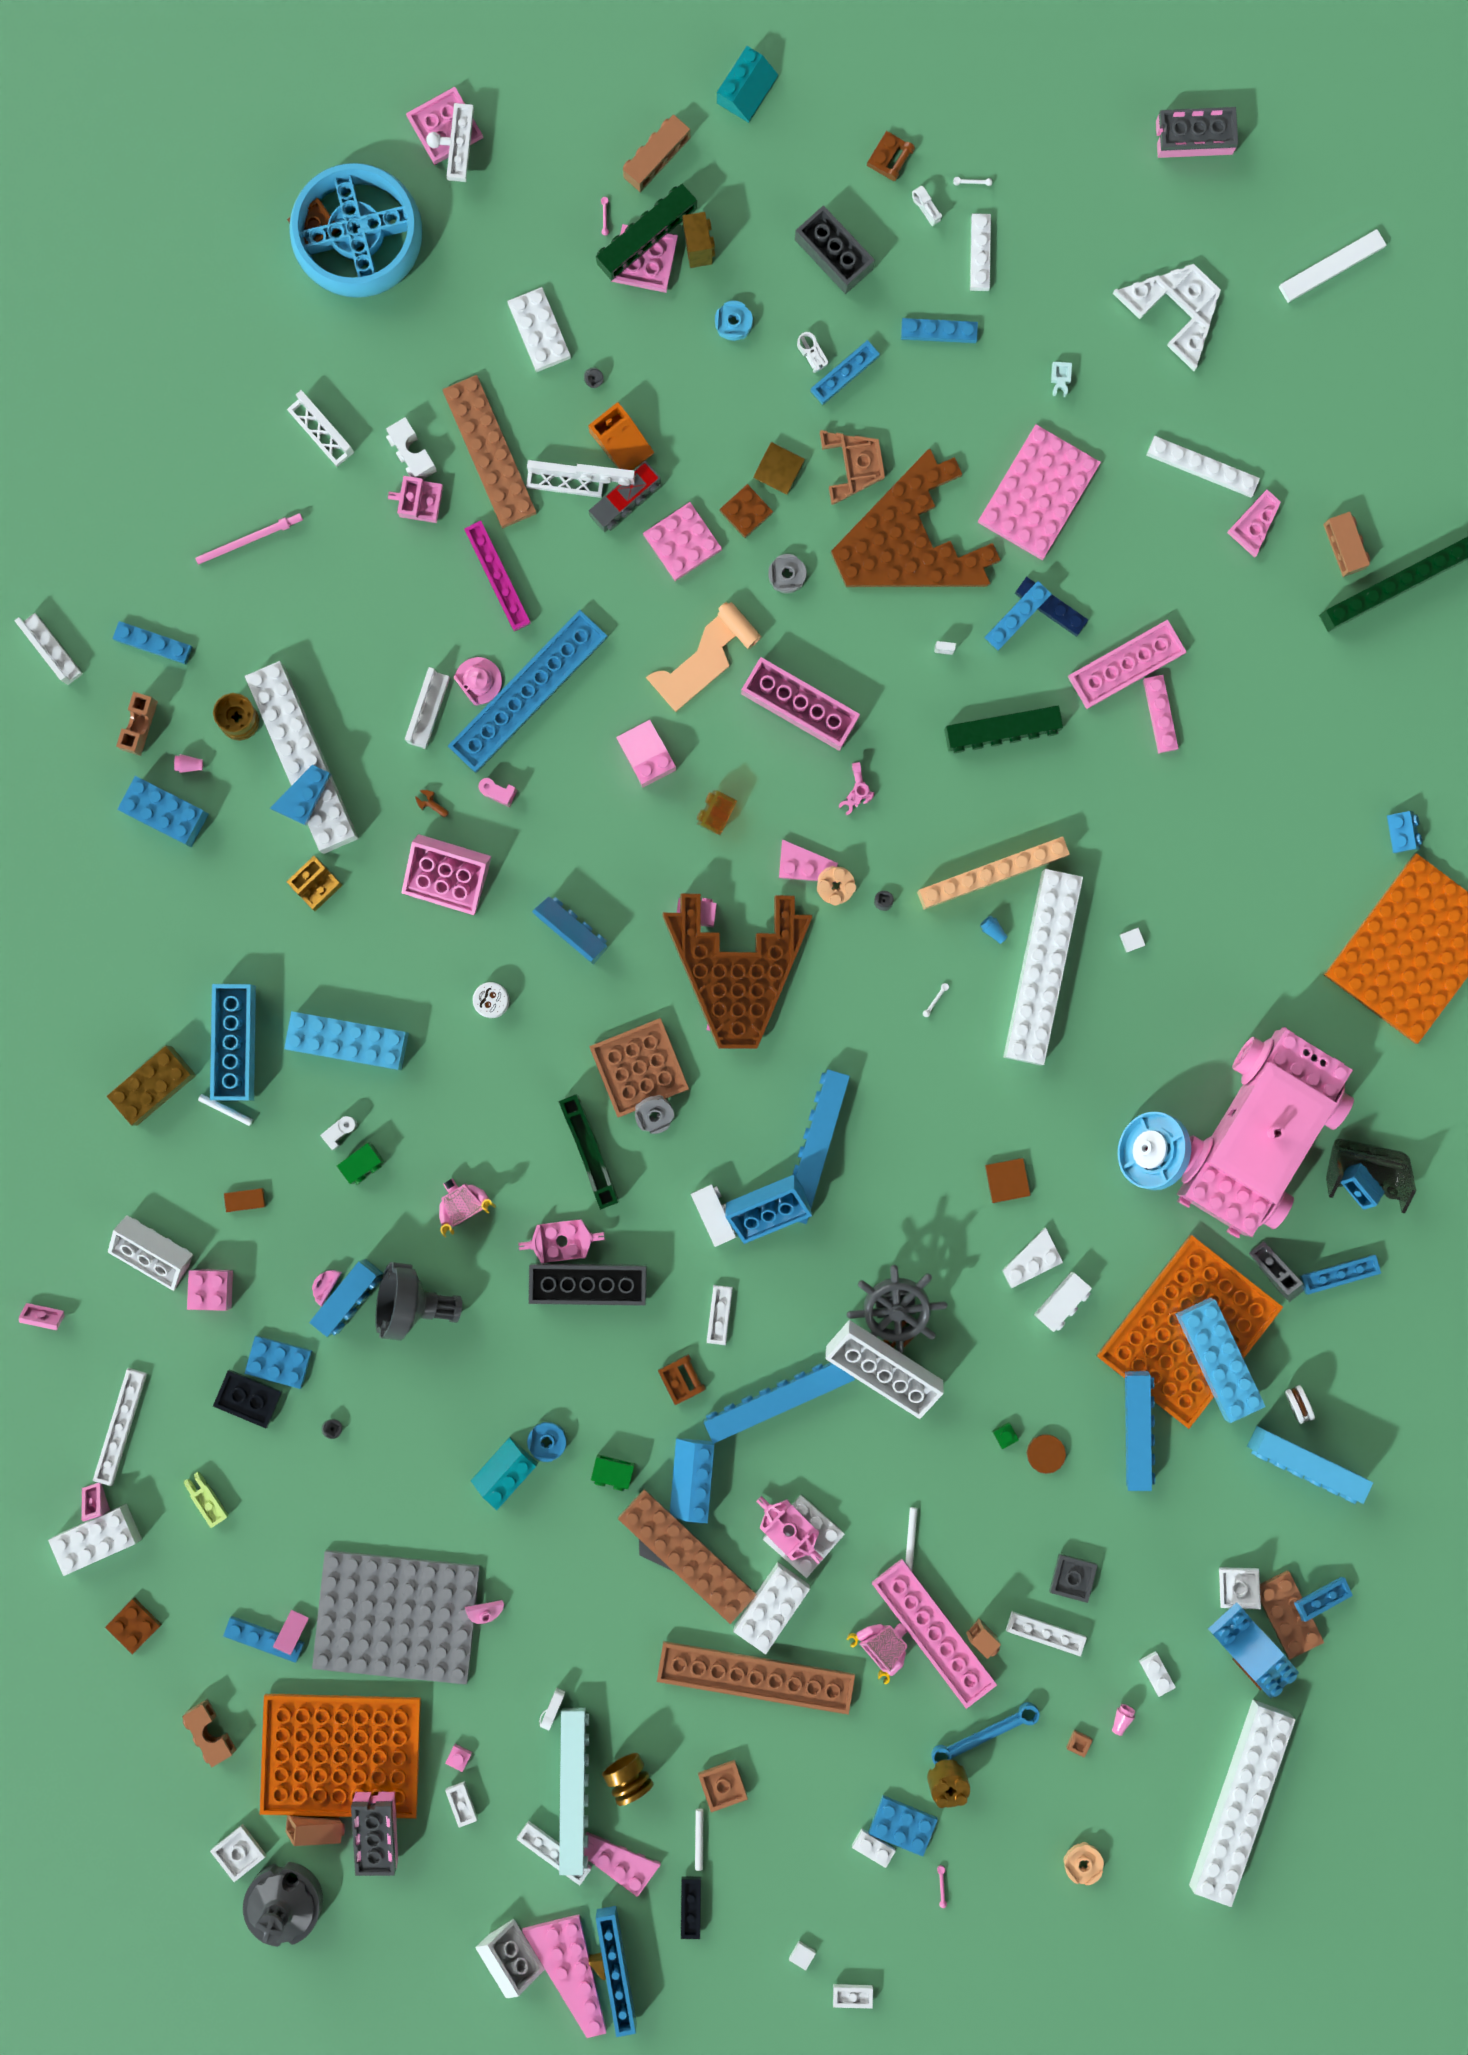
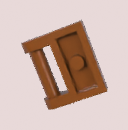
M886 131L869 158L867 166L890 180L896 181L900 169L909 154H912L915 150V146ZM898 149L903 150L893 168H887Z
M689 1354L658 1369L675 1405L706 1390L705 1385L701 1384L690 1362ZM681 1365H684L695 1387L692 1390H689L678 1368Z

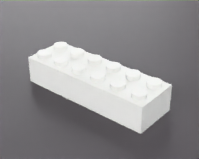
M850 1320L826 1346V1360L919 1419L944 1394L942 1379Z

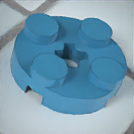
M543 1422L536 1425L530 1432L527 1440V1446L531 1454L542 1462H551L559 1458L564 1452L567 1443L563 1428L552 1422ZM550 1437L549 1439L552 1441V1444H549L548 1447H545V1443H542V1439Z

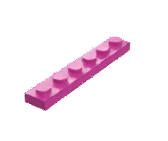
M482 521L464 528L513 631L515 632L531 624Z

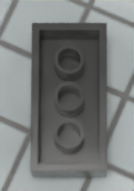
M824 205L795 230V241L845 294L874 268L875 260Z

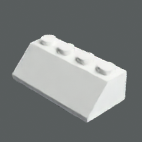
M128 1215L113 1230L108 1253L173 1291L188 1269L193 1256L186 1248L180 1247L169 1238L163 1237L156 1233L155 1230L146 1227Z

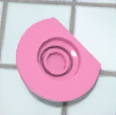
M475 657L466 660L459 666L454 675L458 685L476 706L489 703L501 690V673L498 667L486 658Z

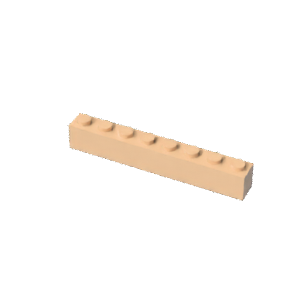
M1060 837L918 890L917 894L925 910L1063 859L1070 854L1064 838Z

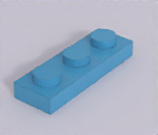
M1340 1577L1294 1602L1301 1620L1306 1622L1353 1595L1346 1579Z

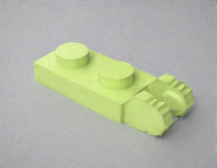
M197 1472L194 1474V1477L201 1489L196 1491V1487L190 1479H186L184 1484L191 1494V1499L210 1528L229 1517L209 1484H206L204 1477Z

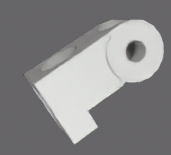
M345 1116L320 1136L332 1150H336L341 1146L338 1141L347 1133H352L357 1129V1121L353 1117Z

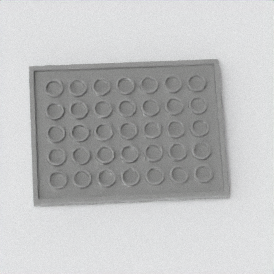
M326 1550L324 1554L312 1669L467 1685L474 1622L468 1618L465 1607L476 1605L480 1565Z

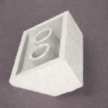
M514 1919L490 1933L475 1947L506 1998L519 1997L545 1970Z

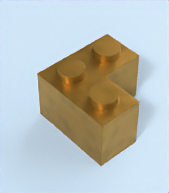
M705 212L683 215V227L690 268L712 265V257H715L714 238L709 235V231L712 230L710 218L706 219Z

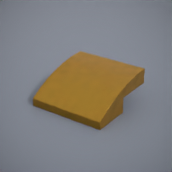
M771 442L753 478L788 495L805 459Z
M315 856L287 881L290 887L314 911L321 907L343 886Z

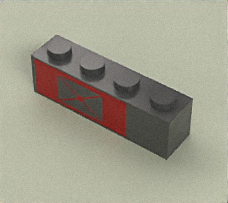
M646 461L634 470V484L628 486L618 484L589 510L590 517L604 532L613 530L622 517H628L632 512L631 509L636 505L640 506L643 504L647 495L651 492L655 493L660 488L661 477Z

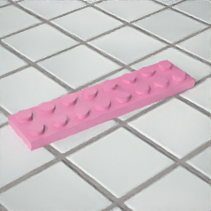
M903 1559L899 1560L871 1582L966 1709L997 1686L994 1679Z

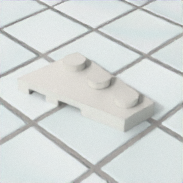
M1044 1228L1002 1270L1010 1288L1063 1263L1047 1229Z

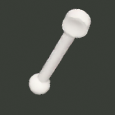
M955 177L953 184L956 186L960 185V183L986 184L991 186L993 181L991 178L986 180H968Z
M944 983L941 985L940 992L928 1009L923 1011L924 1017L930 1016V1011L941 995L949 989L948 984Z

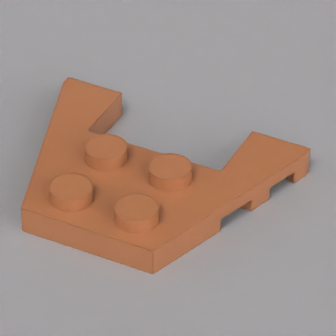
M824 430L820 431L822 450L842 447L848 482L829 486L831 505L885 478L879 439L861 436L853 437L843 435L842 433L834 434Z

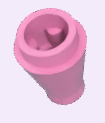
M180 754V756H175L174 770L179 771V773L202 771L203 759Z
M1121 1704L1117 1708L1112 1728L1115 1734L1123 1736L1125 1730L1135 1719V1710L1125 1704Z

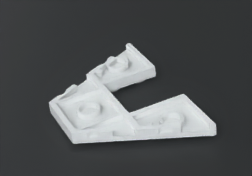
M1191 264L1183 269H1176L1168 274L1148 278L1143 282H1136L1131 286L1114 290L1113 294L1139 319L1165 294L1175 301L1192 319L1167 346L1193 371L1196 370L1221 291L1220 288L1198 267Z

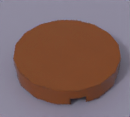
M1042 1434L1033 1438L1028 1444L1026 1452L1032 1468L1045 1474L1054 1473L1060 1469L1066 1457L1065 1447L1062 1442L1049 1434Z

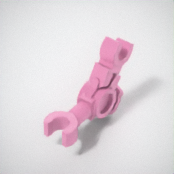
M860 762L852 763L856 783L853 790L846 797L847 801L839 804V808L843 805L849 807L846 815L852 812L853 805L857 807L864 798L866 800L863 804H867L874 796V792H870L868 785L863 782Z

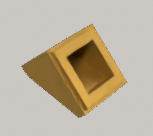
M602 1953L589 1955L588 1962L602 1980H606Z

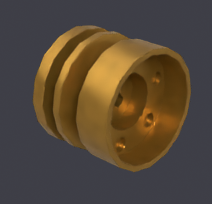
M237 693L225 694L214 705V721L223 733L232 740L241 741L248 739L259 728L260 719L258 712L247 697Z
M631 1753L618 1759L602 1773L608 1787H615L612 1790V1795L616 1797L615 1801L619 1806L629 1804L641 1798L654 1785L652 1779L649 1778V1773L647 1771L641 1772L644 1768V1763L638 1753Z

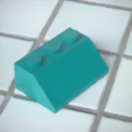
M746 46L718 89L717 104L749 123L778 78L777 72L762 54Z
M509 1437L472 1478L471 1482L480 1495L493 1508L498 1510L536 1468L538 1462Z

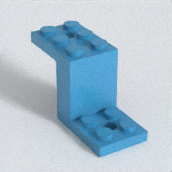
M1237 1602L1208 1628L1270 1699L1280 1695L1287 1684L1296 1680L1299 1674L1298 1670Z

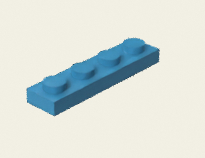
M902 318L901 340L976 343L978 322Z
M867 340L815 384L810 392L824 405L879 358L880 353Z
M1037 581L984 638L999 651L1052 594Z
M120 621L112 638L117 642L185 665L192 650L191 645Z
M1373 1254L1300 1275V1278L1304 1285L1305 1294L1308 1295L1381 1274L1377 1257Z
M233 1616L230 1617L223 1637L295 1663L298 1661L304 1642L298 1640L290 1656L273 1648L279 1633Z

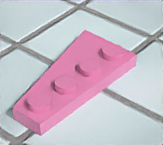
M589 1832L585 1833V1835H588V1848H584V1856H588V1861L638 1897L660 1867L661 1862L648 1859L640 1853L631 1852L623 1846L614 1845L610 1841Z

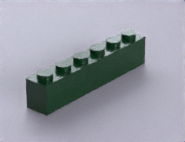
M683 183L678 187H673L664 199H659L650 211H645L637 222L629 224L624 233L615 236L611 244L597 252V265L612 281L683 221V215L693 213L697 209V199Z
M1058 705L947 725L944 731L948 752L961 753L965 751V748L972 747L973 750L984 748V745L991 744L993 747L1002 745V742L1009 740L1010 743L1020 742L1021 738L1026 737L1029 740L1040 738L1042 734H1047V736L1058 735V732L1063 729Z

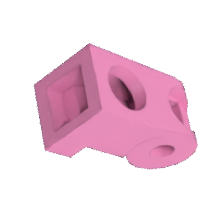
M490 778L482 779L478 785L480 792L484 796L509 808L518 791L509 784L506 789L496 785Z

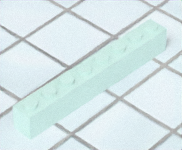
M562 1708L559 1875H583L584 1869H588V1856H584V1848H588V1835H585V1827H588V1815H585V1807H588L589 1795L585 1794V1787L589 1786V1774H585V1766H589V1754H585L586 1746H589V1734H586V1726H589V1713H586V1708Z

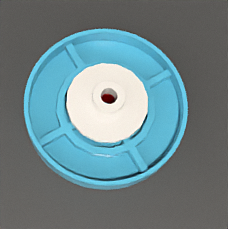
M1147 1112L1133 1119L1123 1131L1118 1145V1162L1122 1173L1132 1184L1148 1190H1162L1176 1183L1186 1171L1191 1157V1140L1187 1129L1175 1117L1161 1112Z

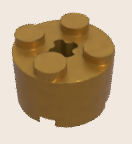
M955 1760L939 1761L935 1764L936 1767L932 1770L930 1769L927 1774L934 1802L939 1808L965 1805L970 1794V1785L964 1767Z

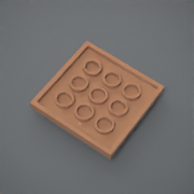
M661 1018L589 1046L618 1118L636 1111V1105L645 1098L661 1095L666 1099L689 1090Z

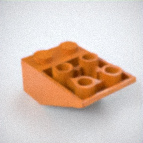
M618 402L588 425L589 433L618 469L634 470L654 454V451L635 423Z

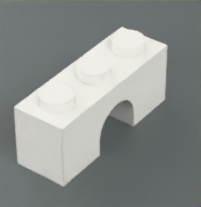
M406 417L386 428L389 434L386 438L392 447L395 445L398 449L396 455L401 463L405 461L408 467L405 469L410 477L425 479L437 472L425 449L419 453L408 451L411 443L418 440Z

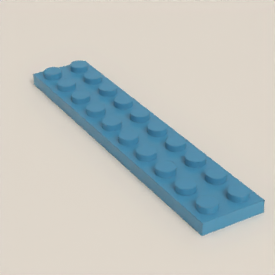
M579 610L459 733L448 747L477 773L608 638L607 635Z

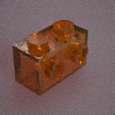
M713 790L706 797L705 802L707 804L704 810L701 809L697 816V820H699L697 825L716 835H721L737 800L717 790Z

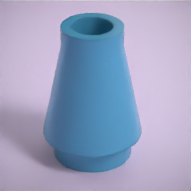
M991 915L980 924L982 931L995 939L999 944L1007 939L1008 935L1004 932L998 920Z

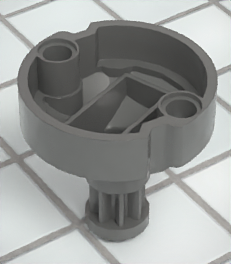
M390 1262L383 1273L377 1296L375 1324L379 1338L401 1341L421 1318L431 1320L433 1318L446 1319L449 1322L457 1323L462 1312V1298L457 1295L450 1297L424 1291L415 1269H412L413 1266L411 1264Z
M287 1862L284 1867H278L276 1864L267 1866L254 1878L243 1900V1916L248 1929L259 1941L271 1946L278 1947L284 1942H289L293 1945L302 1941L310 1934L320 1917L323 1907L322 1888L315 1875L300 1864ZM289 1873L296 1874L297 1879L291 1878Z

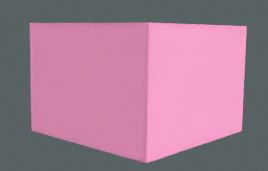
M101 1483L82 1488L81 1520L83 1522L102 1516L110 1511Z

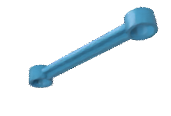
M1030 1702L1023 1703L1017 1713L948 1747L944 1745L934 1747L931 1753L933 1763H938L934 1758L938 1751L939 1753H946L948 1756L947 1760H952V1758L1023 1723L1034 1725L1039 1720L1037 1707ZM1025 1709H1030L1035 1712V1716L1030 1720H1026L1022 1717V1712Z

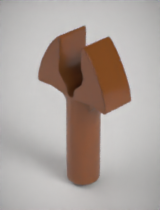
M420 790L421 793L427 796L428 802L421 801L415 796L416 802L422 810L425 807H430L444 818L448 816L449 811L433 801L434 792Z

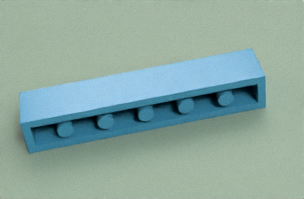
M1125 1371L1126 1486L1128 1491H1152V1485H1155V1473H1152V1465H1155V1454H1152L1151 1446H1155V1436L1151 1434V1427H1155L1154 1415H1151V1408H1154V1396H1151V1389H1154V1377H1151L1149 1371Z
M617 1907L597 1909L596 1924L616 2037L636 2034L637 2021Z

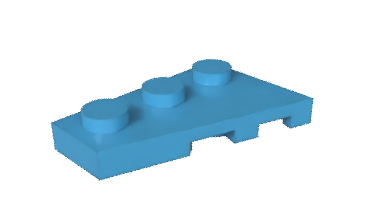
M311 765L270 809L306 826L331 773Z

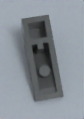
M1264 1241L1249 1253L1288 1302H1291L1304 1291V1285L1300 1279Z

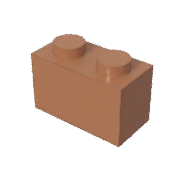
M978 1619L966 1634L970 1643L988 1659L999 1652L1001 1644L996 1634Z

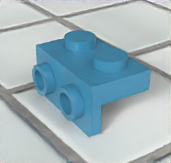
M1413 811L1387 815L1393 853L1419 850L1422 844V836L1417 831V826H1419L1418 815H1415Z

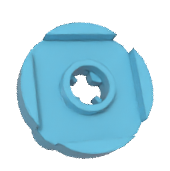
M739 301L724 303L715 314V327L719 336L732 341L744 339L748 336L753 322L751 311L745 307V304ZM736 317V320L739 322L732 325L728 320Z

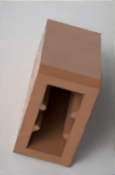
M287 1815L285 1832L293 1846L340 1844L341 1836H344L345 1826L339 1817Z

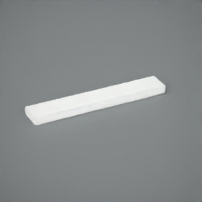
M1376 229L1280 284L1279 289L1289 303L1385 248L1386 243Z
M131 1368L126 1370L93 1481L108 1486L114 1484L147 1376L145 1372Z

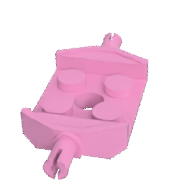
M579 1219L538 1224L530 1242H518V1246H523L519 1247V1251L533 1250L542 1264L586 1258L591 1243L593 1241L605 1240L604 1232L590 1233L583 1220ZM563 1235L567 1238L566 1246H559L557 1244L559 1236Z
M762 1496L756 1501L765 1509L760 1529L791 1560L810 1555L817 1564L822 1561L823 1557L814 1548L819 1530H816L788 1499L773 1505L769 1504ZM786 1525L794 1527L795 1532L792 1536H787L784 1533Z

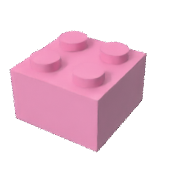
M189 1270L187 1310L227 1311L232 1309L233 1270Z

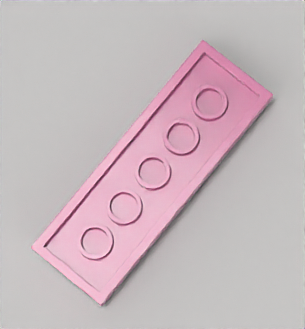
M1166 620L1075 671L1068 678L1085 708L1088 709L1186 654V650L1171 624Z

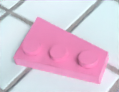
M1266 490L1227 533L1255 558L1281 502L1271 492Z
M782 840L779 878L818 881V877L823 870L831 866L837 867L838 865L837 862Z

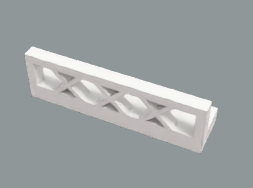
M300 390L296 394L298 400L287 410L335 466L338 467L354 451L304 392ZM300 405L306 408L305 416H297L294 411ZM308 420L317 421L318 430H310L308 428ZM320 435H329L330 444H322L320 442ZM333 448L341 449L344 452L337 460L332 456Z
M528 460L526 487L529 489L602 498L604 483L596 479L584 483L577 477V466ZM533 474L541 475L544 479L539 484L531 483ZM554 477H559L563 483L556 487L552 486L549 481ZM576 479L582 485L577 489H571L568 483ZM591 482H599L598 492L590 491L587 485Z
M36 613L25 621L19 617L14 620L62 682L69 685L83 674Z
M430 667L428 668L405 737L408 744L427 749L450 680L449 676L438 673Z

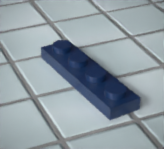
M1026 576L1015 594L1022 598L1033 587L1035 582ZM1051 595L1037 609L1076 637L1088 621L1087 618L1054 595Z

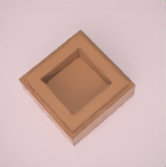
M1074 1730L1066 1748L1085 1758L1093 1739Z

